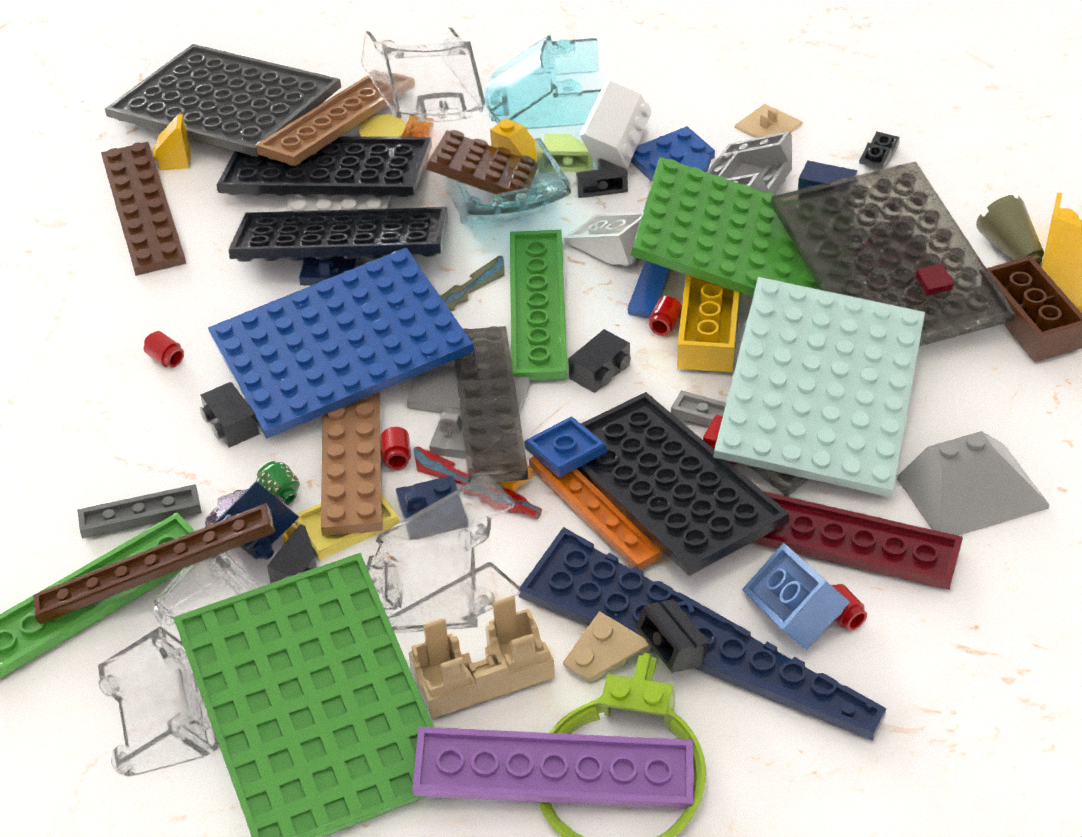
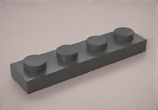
M196 484L77 509L82 539L161 522L177 512L181 517L202 513Z

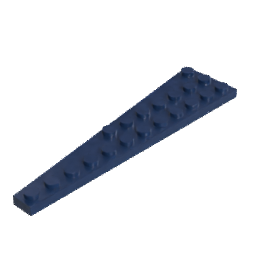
M565 527L561 529L518 589L519 598L589 626L600 611L640 636L642 635L635 626L643 607L646 604L656 602L660 604L662 601L674 600L682 611L688 614L689 619L706 636L710 644L702 664L694 669L871 741L874 740L886 716L887 708L850 687L838 683L837 680L825 673L817 674L805 667V662L795 656L793 659H790L777 651V646L768 641L765 644L751 637V632L681 592L674 591L672 587L661 581L654 582L648 579L640 569L634 566L629 568L623 565L615 555L611 553L606 555L594 548L592 542Z

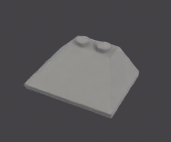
M790 131L729 143L707 173L723 176L727 180L746 184L753 189L776 195V192L792 171V134Z
M983 431L928 446L897 477V480L931 530L958 536L1046 510L1050 506L1005 444Z

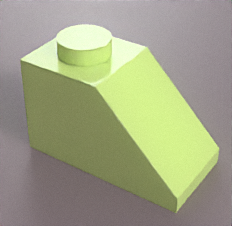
M545 133L543 144L544 171L583 172L593 170V159L583 142L571 134Z

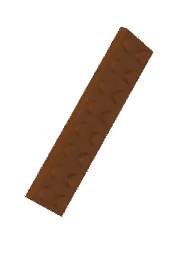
M149 142L134 143L130 146L111 148L108 151L101 152L135 276L186 264L185 255Z

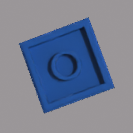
M572 416L524 441L525 449L558 478L607 453L606 444Z

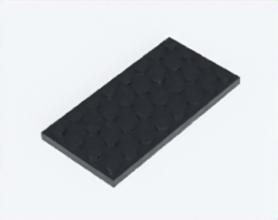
M340 136L332 141L331 144L321 148L317 153L295 166L278 160H272L262 155L256 157L234 151L216 184L218 193H227L228 195L252 194L256 196L262 194H276L278 196L287 194H300L301 196L322 194L325 196L349 195L352 197L360 195H373L376 197L385 195H398L399 197L414 196L432 148V138Z
M447 207L245 212L228 249L229 259L248 262L253 259L262 258L265 261H275L279 258H290L291 260L298 261L305 259V257H316L319 260H326L336 256H342L344 259H354L358 256L381 258L403 248H407L411 254L432 257L441 254L448 211Z
M647 392L581 423L606 444L607 453L577 469L688 576L789 523V513L730 462L714 458V449Z

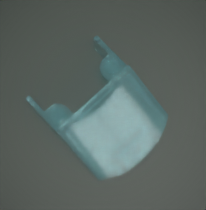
M550 33L497 68L490 76L485 88V105L491 121L499 123L504 118H507L525 126L526 129L585 125L602 89L582 90L580 83L575 80L557 81L556 75L598 72V39H560L552 41Z
M541 138L535 139L538 173L542 180L533 182L529 188L492 195L493 203L483 205L478 197L469 195L462 182L446 177L447 192L459 213L460 224H488L526 217L555 205L571 194L570 182Z

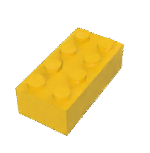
M686 275L677 344V369L733 372L740 303L739 292Z

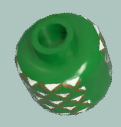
M271 461L263 465L257 472L256 481L285 505L290 504L296 499V492L299 489L300 482L286 463Z

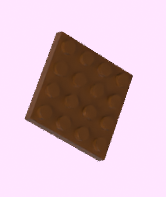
M446 130L431 155L426 170L523 205L538 170L539 163H536L529 156L522 155L520 157L514 155L507 148L492 147L482 139L475 138L473 140L465 137L460 131Z

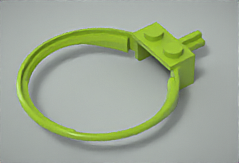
M644 653V656H638L633 678L607 674L602 696L572 710L549 733L571 734L577 729L599 720L600 716L598 713H604V716L610 717L612 708L664 716L665 726H669V731L678 739L693 740V805L685 808L679 819L669 829L657 836L675 837L690 822L701 803L706 784L705 758L692 729L674 712L675 695L673 684L653 681L658 659L651 657L649 653ZM538 802L544 817L561 837H584L560 820L551 803Z

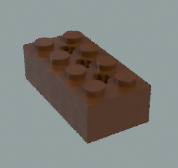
M1032 256L982 270L979 295L1034 362L1082 348V313Z

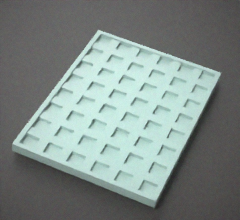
M758 277L713 457L892 497L925 312Z

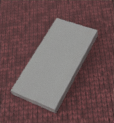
M439 366L416 377L407 399V407L440 413L443 412L445 406L500 414V421L517 423L530 387V377H511L510 374Z

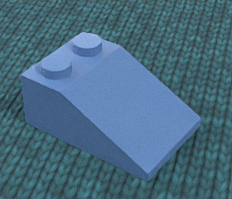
M785 543L777 549L742 588L786 634L806 651L820 638L826 628L835 618L841 615L844 608L850 603Z

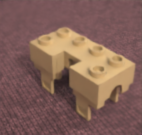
M514 595L492 602L494 619L489 621V625L485 627L487 646L485 647L486 659L472 663L469 652L461 655L458 636H453L452 633L447 634L445 618L423 624L425 641L411 646L412 651L408 652L412 675L431 719L555 678L554 659L545 641L542 642L538 626L529 609L516 612Z

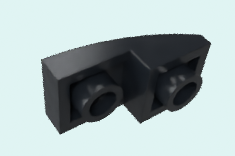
M876 131L871 143H867L860 157L859 164L883 170L894 156L900 144V137Z

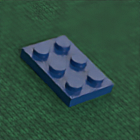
M686 126L638 145L630 162L652 182L659 157L673 159L681 164L686 151L711 155V159H714L715 150L692 129Z

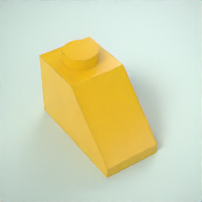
M178 114L158 136L157 145L153 146V158L155 161L158 160L160 170L189 169L191 149L183 114Z
M504 118L490 129L492 147L507 148L514 155L520 157L525 155L533 158L536 163H540L543 160V151L525 126Z

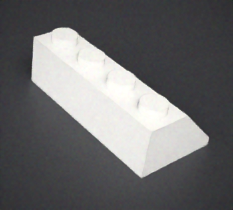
M611 80L605 82L580 133V137L597 168L598 158H601L627 169L651 116V108L645 102L642 94Z

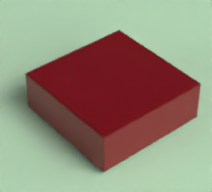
M942 263L917 269L915 276L927 296L953 289L954 282Z

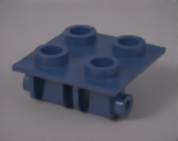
M257 481L214 523L267 503L271 510L275 532L240 547L256 560L258 558L268 560L274 554L272 544L299 516Z

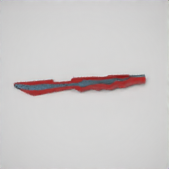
M414 447L418 472L438 478L453 475L455 482L462 484L464 493L476 494L482 502L488 501L493 507L505 508L509 513H522L535 519L541 516L542 509L528 502L520 494L508 488L505 490L474 471L469 474L453 467L455 466L454 462L421 447Z

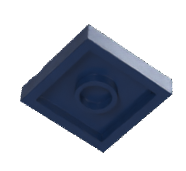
M336 256L326 260H319L316 257H305L299 275L300 285L311 286L354 269L358 265L360 256L354 259H344L342 256Z
M453 475L411 486L395 488L396 497L410 539L468 525V517Z

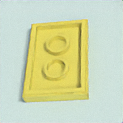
M382 494L383 531L322 536L321 503L297 513L299 518L294 523L296 526L300 524L306 526L313 552L318 560H321L400 525V518Z

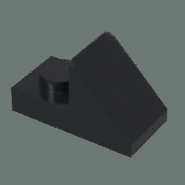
M598 158V170L576 172L578 198L628 192L627 169Z

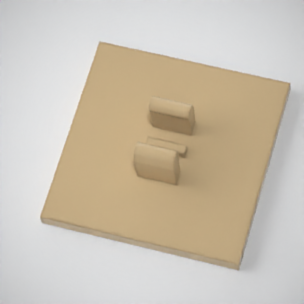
M764 103L736 123L734 128L754 138L787 131L793 132L803 124V121Z

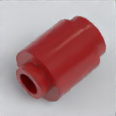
M663 296L658 300L649 317V327L655 334L664 336L674 330L681 316V302L671 296Z
M162 331L150 333L144 340V353L164 367L174 368L182 362L184 350L181 345Z
M402 427L387 428L380 436L382 459L390 469H403L411 459L409 433Z
M844 584L832 585L850 601L841 615L835 618V621L840 627L847 628L849 631L859 628L865 622L868 615L865 611V605Z

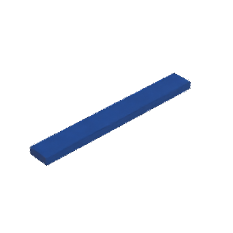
M686 151L681 164L696 167L707 172L711 163V155ZM648 261L644 262L627 308L629 315L650 317L658 300L663 295L672 269Z

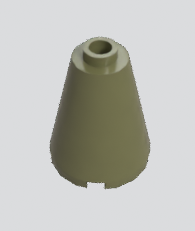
M1007 195L986 207L989 212L984 217L980 214L976 221V228L979 233L1012 260L1032 256L1040 264L1044 251L1023 199L1020 196L1015 198L1014 195Z

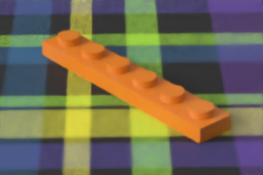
M534 456L529 458V467L631 567L634 566L642 571L662 559V550L625 517L578 469L558 478Z

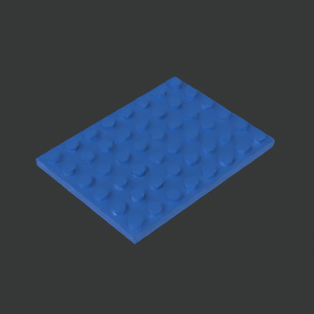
M407 248L395 251L207 327L216 348L245 401L256 414L257 423L266 439L475 352L472 341Z

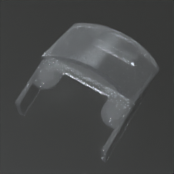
M453 27L447 28L446 39L441 43L397 45L392 40L377 42L370 31H365L361 65L397 118L402 119V114L416 116L415 121L449 122L471 118L473 112L478 110L481 113L484 112L486 102L471 42L462 41Z
M482 475L378 535L376 542L379 544L376 555L369 556L367 569L394 633L424 631L423 624L445 618L447 630L477 628V617L493 609L492 602L512 595L515 597L520 594V587L492 562H487L475 569L474 547L484 543L489 538L491 519L514 507V500L487 475Z

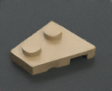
M599 611L562 663L566 669L591 684L602 678L609 670H616L626 664L628 658L641 651L646 653L651 647L645 638Z

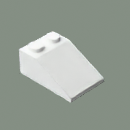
M643 212L595 214L563 239L565 243L610 265L622 264L624 267L630 266L637 262V258L630 256Z

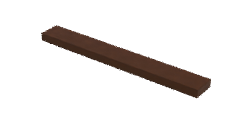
M267 503L33 594L35 619L39 624L45 623L272 534L275 530L271 510Z

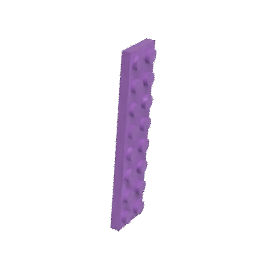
M418 727L412 791L413 796L685 809L693 805V740Z

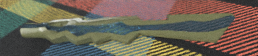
M497 256L470 274L472 279L461 286L454 285L440 296L450 311H454L457 304L468 301V293L505 276L503 256Z

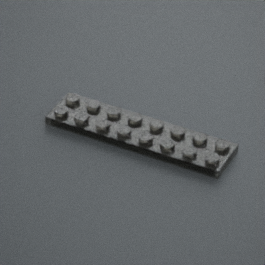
M490 326L488 328L476 329L464 328L463 330L473 343L475 352L454 361L468 485L528 480V468L506 326Z

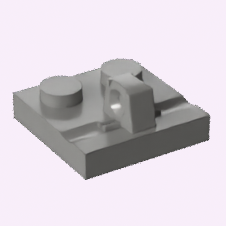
M445 406L429 445L430 452L440 456L486 462L487 459L483 457V453L492 447L501 422L500 414Z

